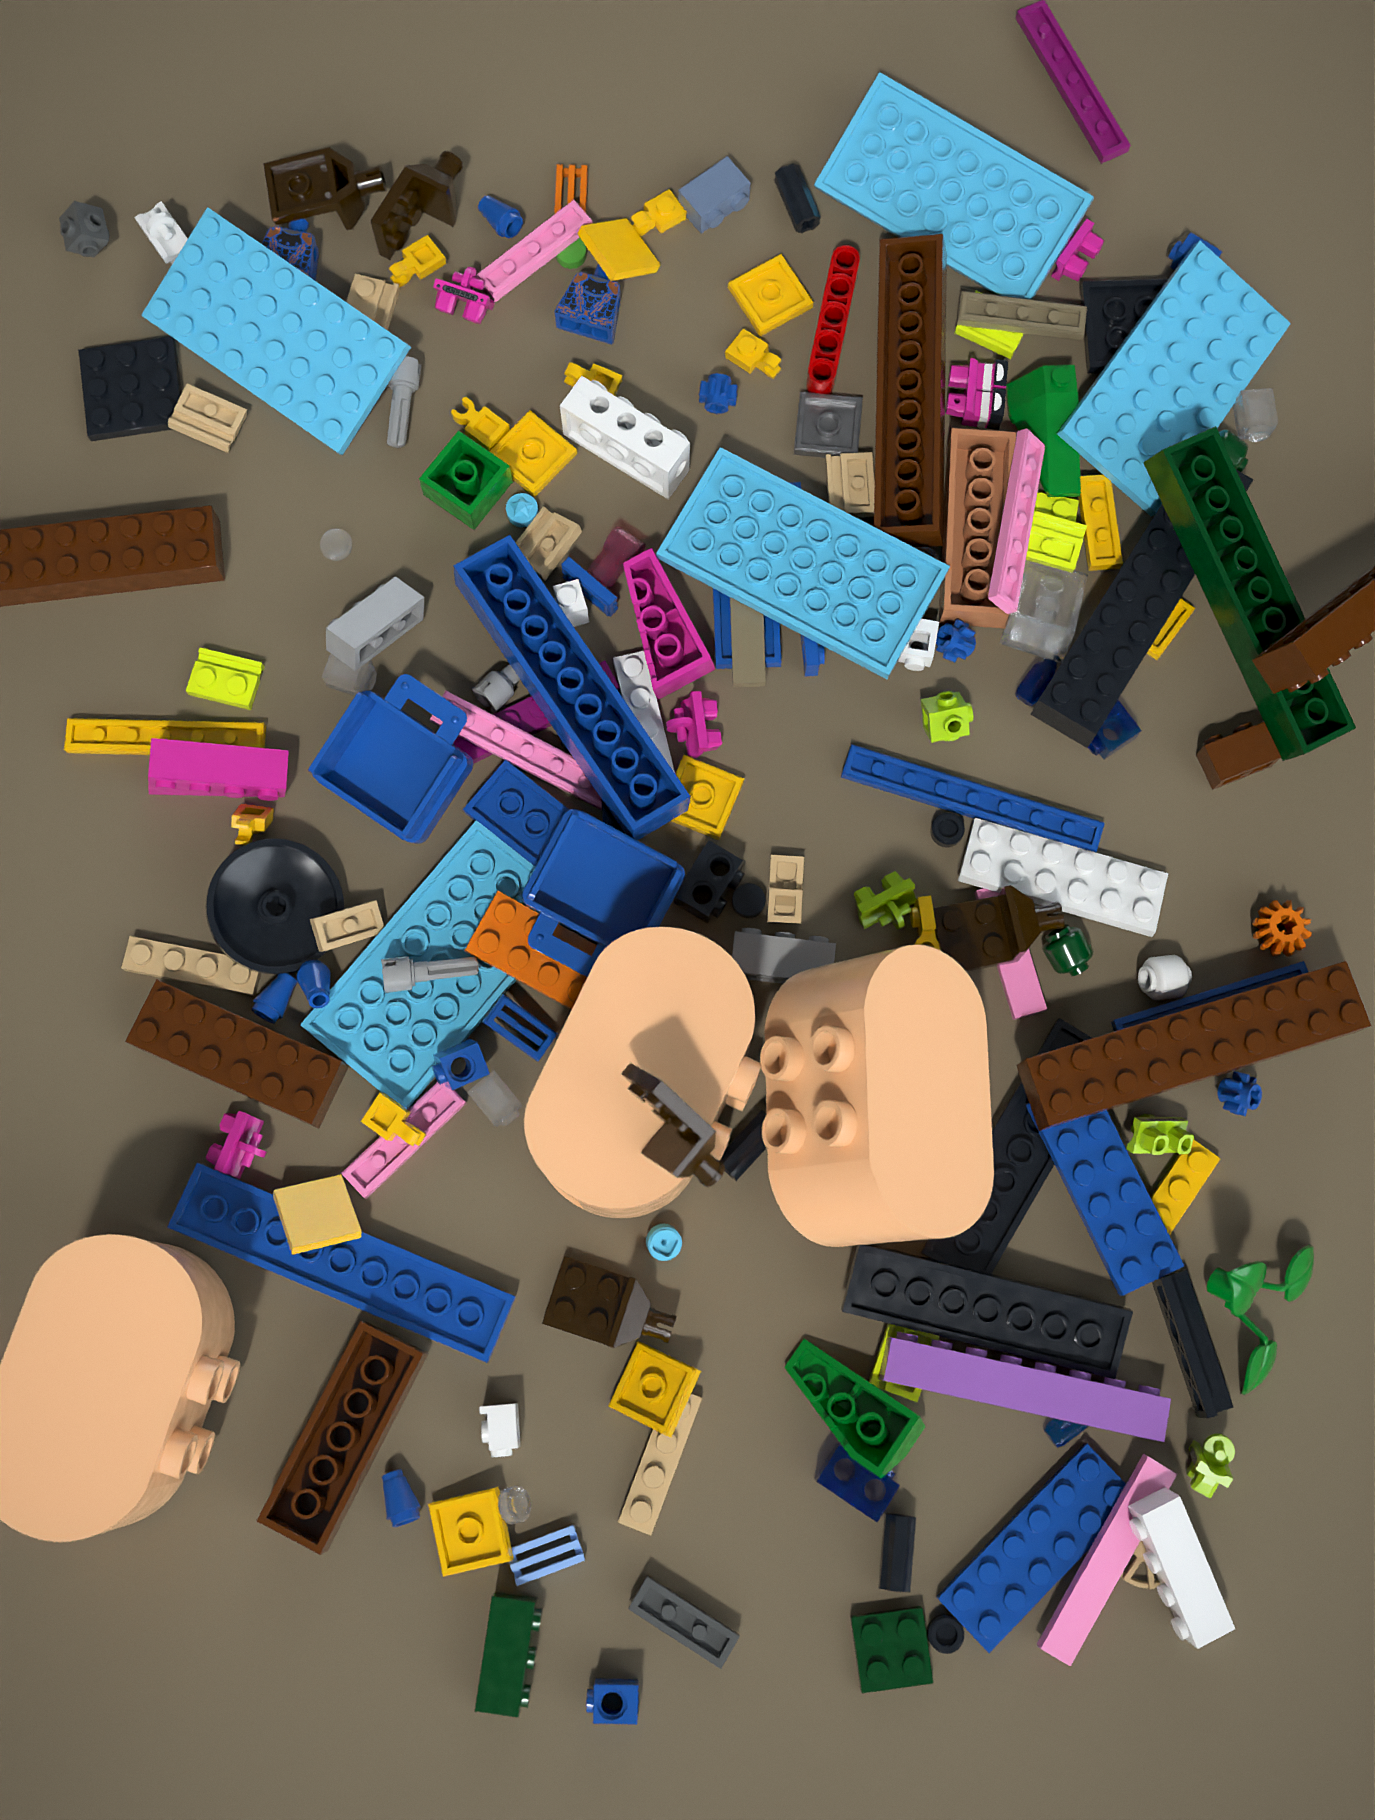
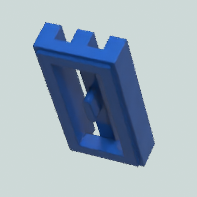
M568 557L561 564L563 579L567 582L578 579L583 596L604 614L611 617L618 610L617 597L573 559Z
M501 994L497 1003L491 1008L490 1013L482 1021L535 1061L541 1059L558 1035V1033L504 994ZM506 1005L547 1035L545 1040L543 1041L501 1010L503 1006ZM498 1016L538 1045V1050H533L493 1021L495 1017Z

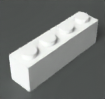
M1164 1487L1130 1504L1128 1508L1133 1518L1129 1520L1131 1529L1137 1539L1144 1544L1147 1551L1143 1553L1144 1560L1150 1571L1157 1575L1160 1585L1157 1586V1591L1164 1604L1170 1607L1174 1618L1171 1619V1624L1177 1636L1181 1640L1186 1639L1198 1649L1235 1629L1180 1496Z

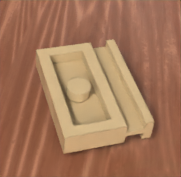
M355 274L346 302L388 331L400 293V287L396 283L391 285L387 284L384 280Z
M186 384L174 408V412L168 420V427L229 453L230 446L235 441L247 416V409L190 384Z
M872 452L840 454V456L826 454L828 503L856 518L874 517L875 483Z
M542 507L516 544L539 578L546 581L582 533L579 524L555 512L551 513L547 508Z

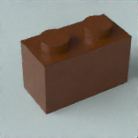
M1249 722L1235 728L1232 735L1223 738L1222 734H1218L1203 742L1204 746L1196 754V757L1212 790L1270 768L1281 758L1265 722L1255 726Z

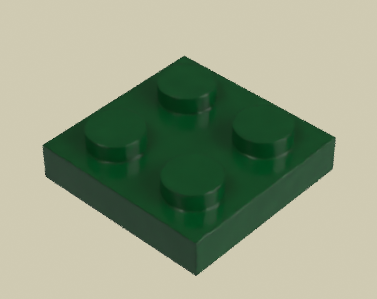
M921 1606L850 1616L860 1691L862 1694L934 1684L923 1608Z

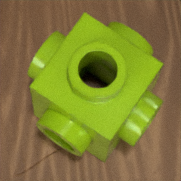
M944 691L937 696L921 699L923 729L931 743L942 740L954 741L959 737L970 735L969 722H972L974 719L973 710L970 702H965L959 691Z

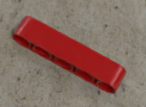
M849 245L837 247L831 257L806 380L808 393L830 395L834 389L860 262L858 251ZM839 265H848L849 268H843ZM835 292H841V293H843L844 295H843V296H837V295H835L834 293H835ZM828 320H836V321H838L839 323H837V324H831V323H829V322H827V321H828ZM822 348H830V349H832L833 351H832V352H824V351H822L821 349H822ZM824 376L827 378V380L820 381L817 380L815 377Z

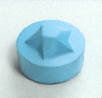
M526 493L513 495L506 504L508 520L517 527H528L539 513L536 500Z
M658 1224L648 1232L646 1246L655 1259L668 1261L676 1257L680 1252L682 1239L672 1225Z

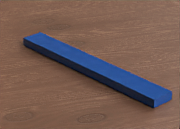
M852 744L841 778L969 818H978L1092 852H1097L1105 825L1101 821Z

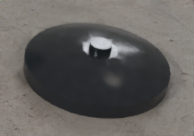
M264 839L240 847L230 854L218 867L207 890L206 918L210 932L219 948L240 966L263 974L291 973L299 970L300 966L306 961L318 960L327 952H319L310 919L343 910L344 898L335 872L318 853L294 841Z

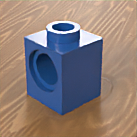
M472 1039L433 1055L436 1064L432 1066V1070L439 1085L444 1083L450 1090L457 1089L490 1074L478 1042ZM458 1057H463L466 1062L465 1069L459 1074H453L451 1072L452 1062Z
M595 1679L594 1689H587L586 1713H593V1724H637L639 1679ZM609 1692H615L621 1696L623 1704L617 1710H609L603 1705V1696Z

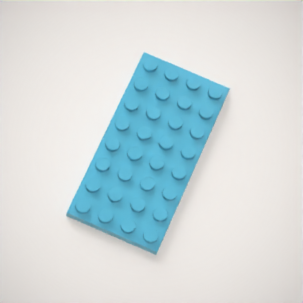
M880 72L814 184L815 188L899 238L943 234L948 267L995 295L1033 300L1094 200V196Z
M208 207L141 315L341 455L348 448L411 348L401 339Z
M1199 240L1191 247L1057 435L1106 478L1111 480L1115 486L1147 514L1153 516L1157 513L1162 502L1143 462L1169 446L1215 426L1218 428L1291 323Z
M721 447L656 553V557L666 564L885 679H888L950 568L949 565Z
M476 820L330 989L329 1003L323 1008H314L300 1025L381 1093L387 1094L408 1109L435 1077L432 1066L436 1064L433 1055L466 1041L487 1016L493 1005L497 1003L501 994H505L516 979L477 958L479 968L477 975L417 982L415 986H412V990L385 993L381 959L409 956V959H413V962H430L474 957L464 950L497 891L527 906L522 900V891L535 866Z

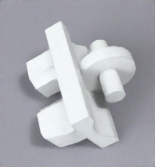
M159 202L152 210L135 216V219L166 264L169 262L173 264L188 239L164 204Z

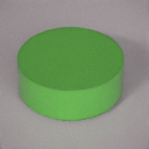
M578 238L556 255L558 263L568 269L580 267L586 260V246Z

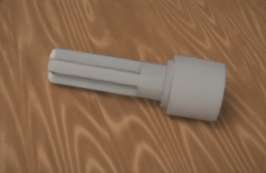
M405 356L388 383L393 392L387 444L395 448H402L406 445L411 395L419 389L421 364L418 363L417 359Z
M509 664L500 672L491 671L472 691L484 707L491 706V711L495 713L514 695L513 686L520 681V678Z
M409 956L381 959L385 993L412 990V986H415L417 982L477 975L479 972L476 957L430 962H413V959H409Z

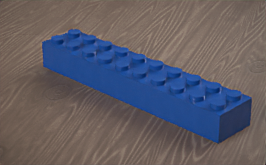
M508 535L455 564L453 567L456 586L623 832L638 841L688 811L691 796L513 538Z

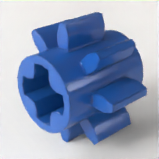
M711 374L708 377V382H700L699 403H705V409L708 412L715 414L726 413L729 406H736L738 386L731 385L732 379L725 374Z
M956 619L954 625L946 622L937 632L936 644L938 647L936 651L943 653L944 659L954 663L958 657L965 660L975 649L976 639L974 635L976 632L968 628L969 624Z
M1237 1071L1233 1072L1232 1079L1224 1078L1218 1087V1099L1224 1103L1223 1109L1242 1116H1246L1247 1109H1256L1262 1098V1089L1258 1084H1255L1257 1079L1250 1077L1249 1074Z

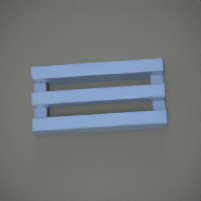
M574 1524L512 1547L514 1559L510 1561V1567L514 1573L516 1585L519 1586L585 1561ZM570 1535L571 1542L526 1559L517 1560L516 1554ZM569 1550H575L576 1555L522 1575L521 1569Z

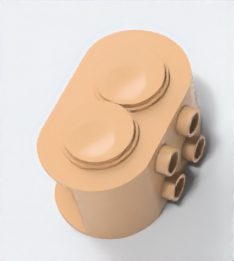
M649 927L619 937L607 946L597 958L527 1102L524 1116L525 1137L532 1157L553 1187L574 1205L604 1217H639L669 1204L686 1188L692 1176L676 1178L641 1154L665 1123L652 1112V1106L647 1102L643 1103L627 1089L631 1083L621 1073L630 1063L662 1080L716 1130L715 1148L711 1154L719 1161L721 1160L730 1140L732 1129L718 1123L720 1115L726 1104L740 1111L744 1110L760 1075L759 1072L762 1066L760 1062L747 1057L754 1031L755 1006L746 976L730 954L715 942L697 933L672 927Z
M908 945L804 970L789 978L779 988L770 1004L765 1021V1044L760 1055L761 1069L766 1076L767 1115L762 1125V1138L768 1152V1175L775 1199L787 1220L807 1239L829 1247L952 1237L966 1231L984 1212L991 1196L994 1180L986 1015L980 994L970 976L953 958L942 951L925 945Z
M108 1234L87 1237L70 1243L55 1252L41 1266L30 1286L0 1364V1520L22 1534L40 1540L53 1542L81 1540L133 1524L148 1517L173 1496L181 1485L187 1471L197 1475L201 1473L209 1458L215 1439V1432L202 1428L211 1401L215 1400L225 1403L228 1400L240 1370V1361L228 1358L235 1332L232 1302L221 1278L204 1260L190 1251L173 1245L147 1241L131 1236Z

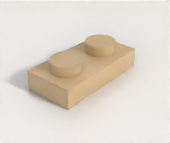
M377 900L310 919L319 952L376 936L384 928Z

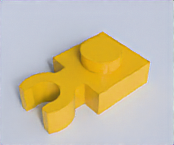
M463 397L462 399L463 406L468 409L466 413L460 414L455 409L451 411L452 418L456 423L467 425L464 428L465 434L488 451L510 431L509 424L486 406L477 412L474 403L469 398Z

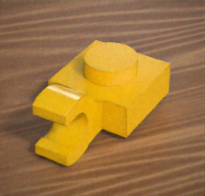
M668 189L644 203V210L635 213L631 217L635 223L632 226L640 237L654 227L660 233H663L684 221L687 212L671 190Z
M426 235L402 250L404 259L389 267L390 272L393 274L390 278L393 283L399 284V287H402L409 282L414 274L421 280L446 265V258L431 238Z
M744 328L725 351L726 359L749 374L755 368H758L768 377L774 379L781 370V367L778 366L781 359L777 355L768 352L769 344Z
M569 362L564 372V375H566L564 383L574 387L579 378L583 376L590 381L596 380L600 382L609 393L615 396L622 383L623 375L594 363L590 371L575 363Z
M240 804L232 814L231 828H239L235 844L247 845L252 842L253 834L265 832L273 821L274 808Z
M931 896L917 897L914 907L911 908L910 912L912 928L917 927L919 935L914 945L928 944L940 950V944L935 934L936 924Z
M385 1093L378 1094L361 1120L363 1124L387 1141H392L398 1135L409 1145L414 1146L416 1144L420 1146L427 1135L418 1127L408 1123L406 1119L411 1112Z

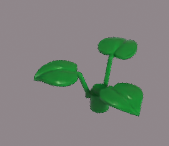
M1312 1245L1304 1246L1293 1256L1285 1274V1281L1280 1284L1264 1282L1267 1268L1266 1264L1261 1261L1251 1262L1231 1271L1218 1267L1213 1271L1208 1280L1207 1292L1226 1301L1224 1307L1229 1309L1233 1316L1239 1317L1259 1338V1345L1254 1348L1247 1365L1244 1387L1240 1392L1242 1395L1251 1392L1266 1379L1272 1370L1277 1355V1343L1274 1340L1268 1341V1337L1244 1313L1252 1305L1256 1292L1260 1288L1279 1292L1285 1291L1284 1299L1288 1302L1297 1299L1306 1289L1312 1275L1314 1266V1246Z

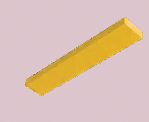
M67 718L64 750L67 753L150 755L151 738L265 748L266 725L265 723Z

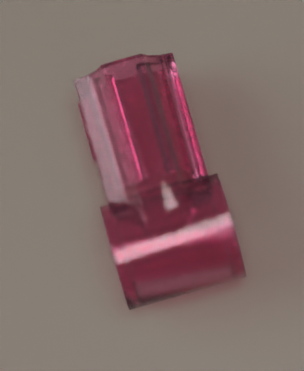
M617 526L607 537L602 552L587 569V572L609 590L624 572L623 563L643 553L646 544L621 526Z

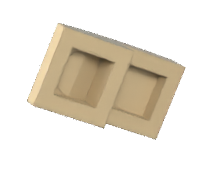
M770 855L767 922L801 924L804 857Z

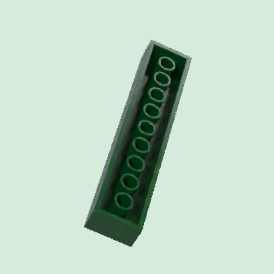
M1216 426L1169 446L1143 462L1266 727L1281 755L1282 761L1304 755L1356 729L1329 668H1327L1329 674L1313 684H1310L1309 680H1307L1308 682L1293 692L1285 689L1273 694L1252 661L1301 623L1305 616Z

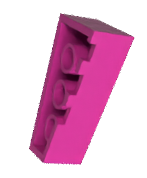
M650 548L624 562V571L650 673L652 688L659 700L714 671L715 667L653 549Z
M151 738L148 792L149 795L258 797L261 800L275 801L278 800V797H285L289 750Z

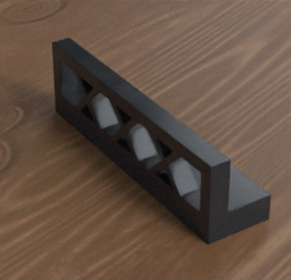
M1183 1270L1153 1281L1152 1284L1196 1416L1208 1419L1218 1416V1412L1234 1408L1188 1271Z

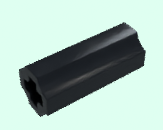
M792 163L781 167L774 173L776 176L774 181L795 231L803 234L806 231L814 230L820 224L821 216L799 165Z
M763 1110L756 1115L725 1149L720 1160L725 1165V1172L735 1181L743 1175L766 1149L762 1138V1125L767 1113Z
M885 1513L879 1589L893 1592H910L916 1529L915 1516Z

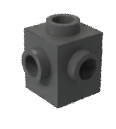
M74 201L59 217L60 233L63 236L66 251L94 258L109 242V230L106 227L103 208Z

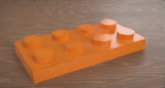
M497 891L464 951L572 1010L588 977L533 949L528 943V935L540 914ZM559 924L552 934L592 956L597 945Z

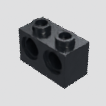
M708 840L684 878L674 897V904L707 924L712 916L718 918L728 902L724 899L726 893L730 888L736 890L745 875L741 871L743 860ZM722 863L728 867L729 872L724 876H716L710 869L714 864ZM698 891H706L711 895L712 899L707 904H698L694 901L693 896Z

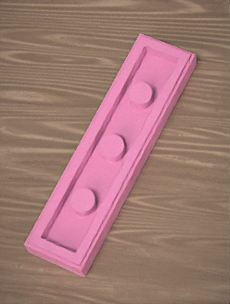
M573 200L479 272L476 278L485 281L484 289L497 302L580 238L577 233L582 225L593 224V222L576 201Z
M984 888L975 892L976 900L999 895L998 892ZM1029 949L1018 962L997 966L1013 1020L1047 1010Z
M437 1082L408 1109L411 1113L406 1121L427 1134L420 1146L416 1144L411 1146L398 1135L392 1141H387L380 1136L341 1174L363 1198L367 1199L447 1123L466 1102L455 1090H450L444 1083L439 1085Z

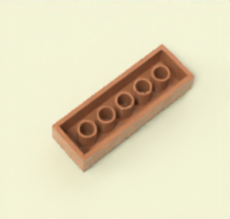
M951 428L946 445L944 532L941 562L949 565L950 568L940 585L939 624L945 625L948 622L954 625L956 619L974 627L1004 628L1010 615L1006 614L989 600L988 594L1014 454L1016 432Z

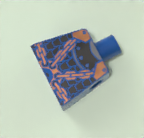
M300 219L289 222L288 229L277 226L270 227L262 245L316 281L319 252L314 235L307 233L308 221Z
M599 264L595 269L594 275L578 272L555 309L556 328L613 345L621 301L620 284L610 281Z

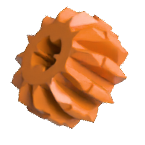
M1274 900L1269 903V908L1265 906L1258 910L1260 917L1255 918L1252 922L1253 926L1260 929L1253 934V938H1262L1264 941L1260 945V950L1271 947L1272 956L1277 957L1283 952L1285 956L1290 957L1294 954L1295 949L1299 951L1304 949L1306 944L1303 939L1310 938L1312 934L1311 931L1304 928L1311 923V919H1302L1300 916L1304 911V907L1292 910L1291 900L1285 901L1282 906L1278 900ZM1279 924V927L1284 925L1287 932L1284 933V930L1280 932L1277 925Z

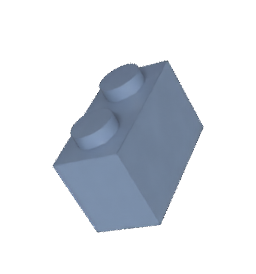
M727 156L679 189L678 201L686 210V217L702 234L709 228L717 227L724 217L733 211H740L746 206L750 197V181Z

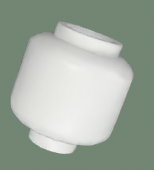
M1177 955L1150 957L1144 962L1138 972V983L1141 990L1153 1000L1180 998L1186 993L1192 981V973L1189 966Z

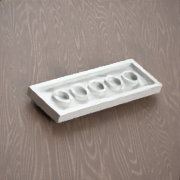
M975 818L972 823L958 881L998 893L1001 892L1004 886L1011 885L1031 898L1036 904L1043 906L1059 902L1063 912L1153 937L1157 929L1168 873Z

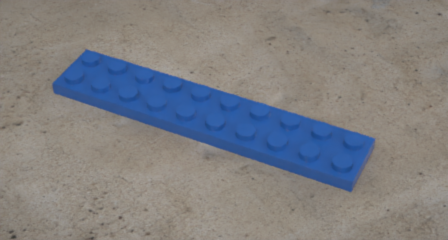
M199 1163L196 1164L167 1226L172 1230L486 1363H489L516 1299L514 1295L364 1232L361 1233V1238L292 1255L273 1194Z

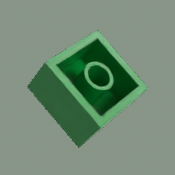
M459 430L419 478L425 497L473 530L477 528L513 483L511 469L507 463Z

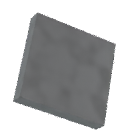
M800 392L794 455L826 458V454L840 456V454L858 453L863 398Z

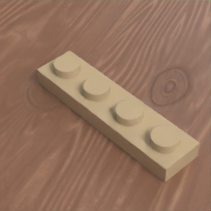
M133 936L129 937L121 969L128 972L256 997L261 973L240 966L224 954Z
M691 1393L672 1437H668L654 1429L652 1430L618 1523L650 1536L652 1535L702 1397Z

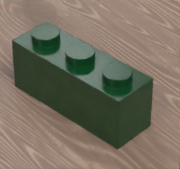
M494 1592L492 1595L474 1712L518 1718L521 1708H528L532 1685L525 1684L527 1669L534 1670L537 1646H531L532 1632L540 1630L542 1608H536L537 1598Z

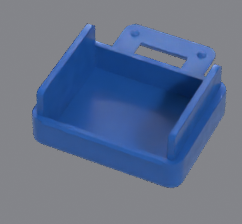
M403 674L397 678L385 698L372 691H363L356 694L308 771L324 787L402 840L421 844L428 839L473 769L474 763L471 756L453 744L467 722L466 713L412 676ZM408 698L443 721L437 732H434L402 710Z
M570 809L560 819L522 891L523 902L540 912L528 935V943L533 949L588 977L599 955L613 941L639 929L660 926L685 878V870L675 860L595 817L577 809ZM558 923L597 942L598 945L592 956L553 936L552 934Z

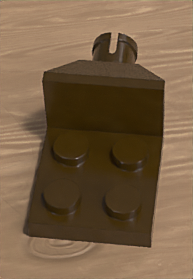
M330 147L263 163L271 217L275 225L336 211L346 230H351L366 207L364 197L369 194L387 191L386 180L380 165L371 169L357 171L352 161Z
M443 151L433 168L426 164L405 165L370 220L379 255L391 260L394 253L402 249L406 240V234L411 226L417 225L421 212L452 227L455 225L456 195L453 183L458 173L463 169L462 161L455 154Z
M1011 885L1004 886L998 896L933 908L936 924L935 934L940 944V951L953 958L966 972L1018 962L1042 931L1062 929L1065 925L1064 914L1058 915V912L1062 911L1059 902L1034 906L1031 898Z
M630 1063L621 1073L631 1083L627 1089L643 1103L647 1102L652 1106V1112L665 1123L641 1154L676 1178L694 1175L705 1187H710L717 1183L725 1171V1165L711 1154L715 1148L716 1130L662 1080Z
M564 1256L542 1324L612 1348H617L641 1338V1335H648L668 1343L672 1331L658 1327L657 1323L674 1327L677 1316L652 1308L650 1300L636 1278L626 1277Z

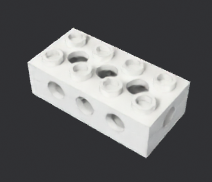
M581 376L560 404L563 435L669 500L689 472L690 442L686 436L678 430L673 429L671 431L661 425L654 415L650 413L643 414L638 411L626 398L621 396L617 398L612 395L600 382L596 380L590 381Z

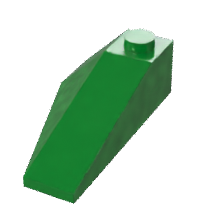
M1044 365L1006 385L1008 416L1011 423H1015L1018 431L1027 428L1045 445L1040 482L1047 497H1080V454L1057 435L1078 405L1075 365Z
M803 1339L784 1367L849 1456L880 1479L907 1456L926 1427L919 1415L806 1339Z

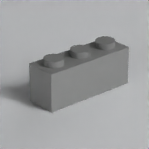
M395 576L386 584L378 586L363 601L356 602L344 615L333 619L326 627V650L352 670H358L423 620L424 597Z
M742 928V932L735 931L732 958L740 966L747 980L784 984L789 978L801 971L834 963L836 943H829V939L822 936H809V940L795 939V934L788 932H776L775 936L762 935V931L759 929Z

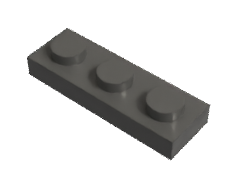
M648 1575L628 1607L630 1611L720 1669L740 1637L737 1632Z

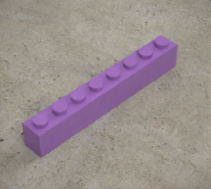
M897 1332L896 1338L887 1337L879 1380L1155 1441H1165L1171 1399L1161 1397V1389L1139 1385L1138 1391L1125 1389V1381L1106 1377L1104 1378V1384L1090 1381L1091 1374L1070 1370L1069 1376L1056 1374V1366L1035 1362V1368L1033 1369L1021 1366L1022 1359L1001 1355L1000 1361L986 1358L987 1351L966 1347L965 1353L952 1351V1343L933 1339L931 1346L917 1343L918 1336Z

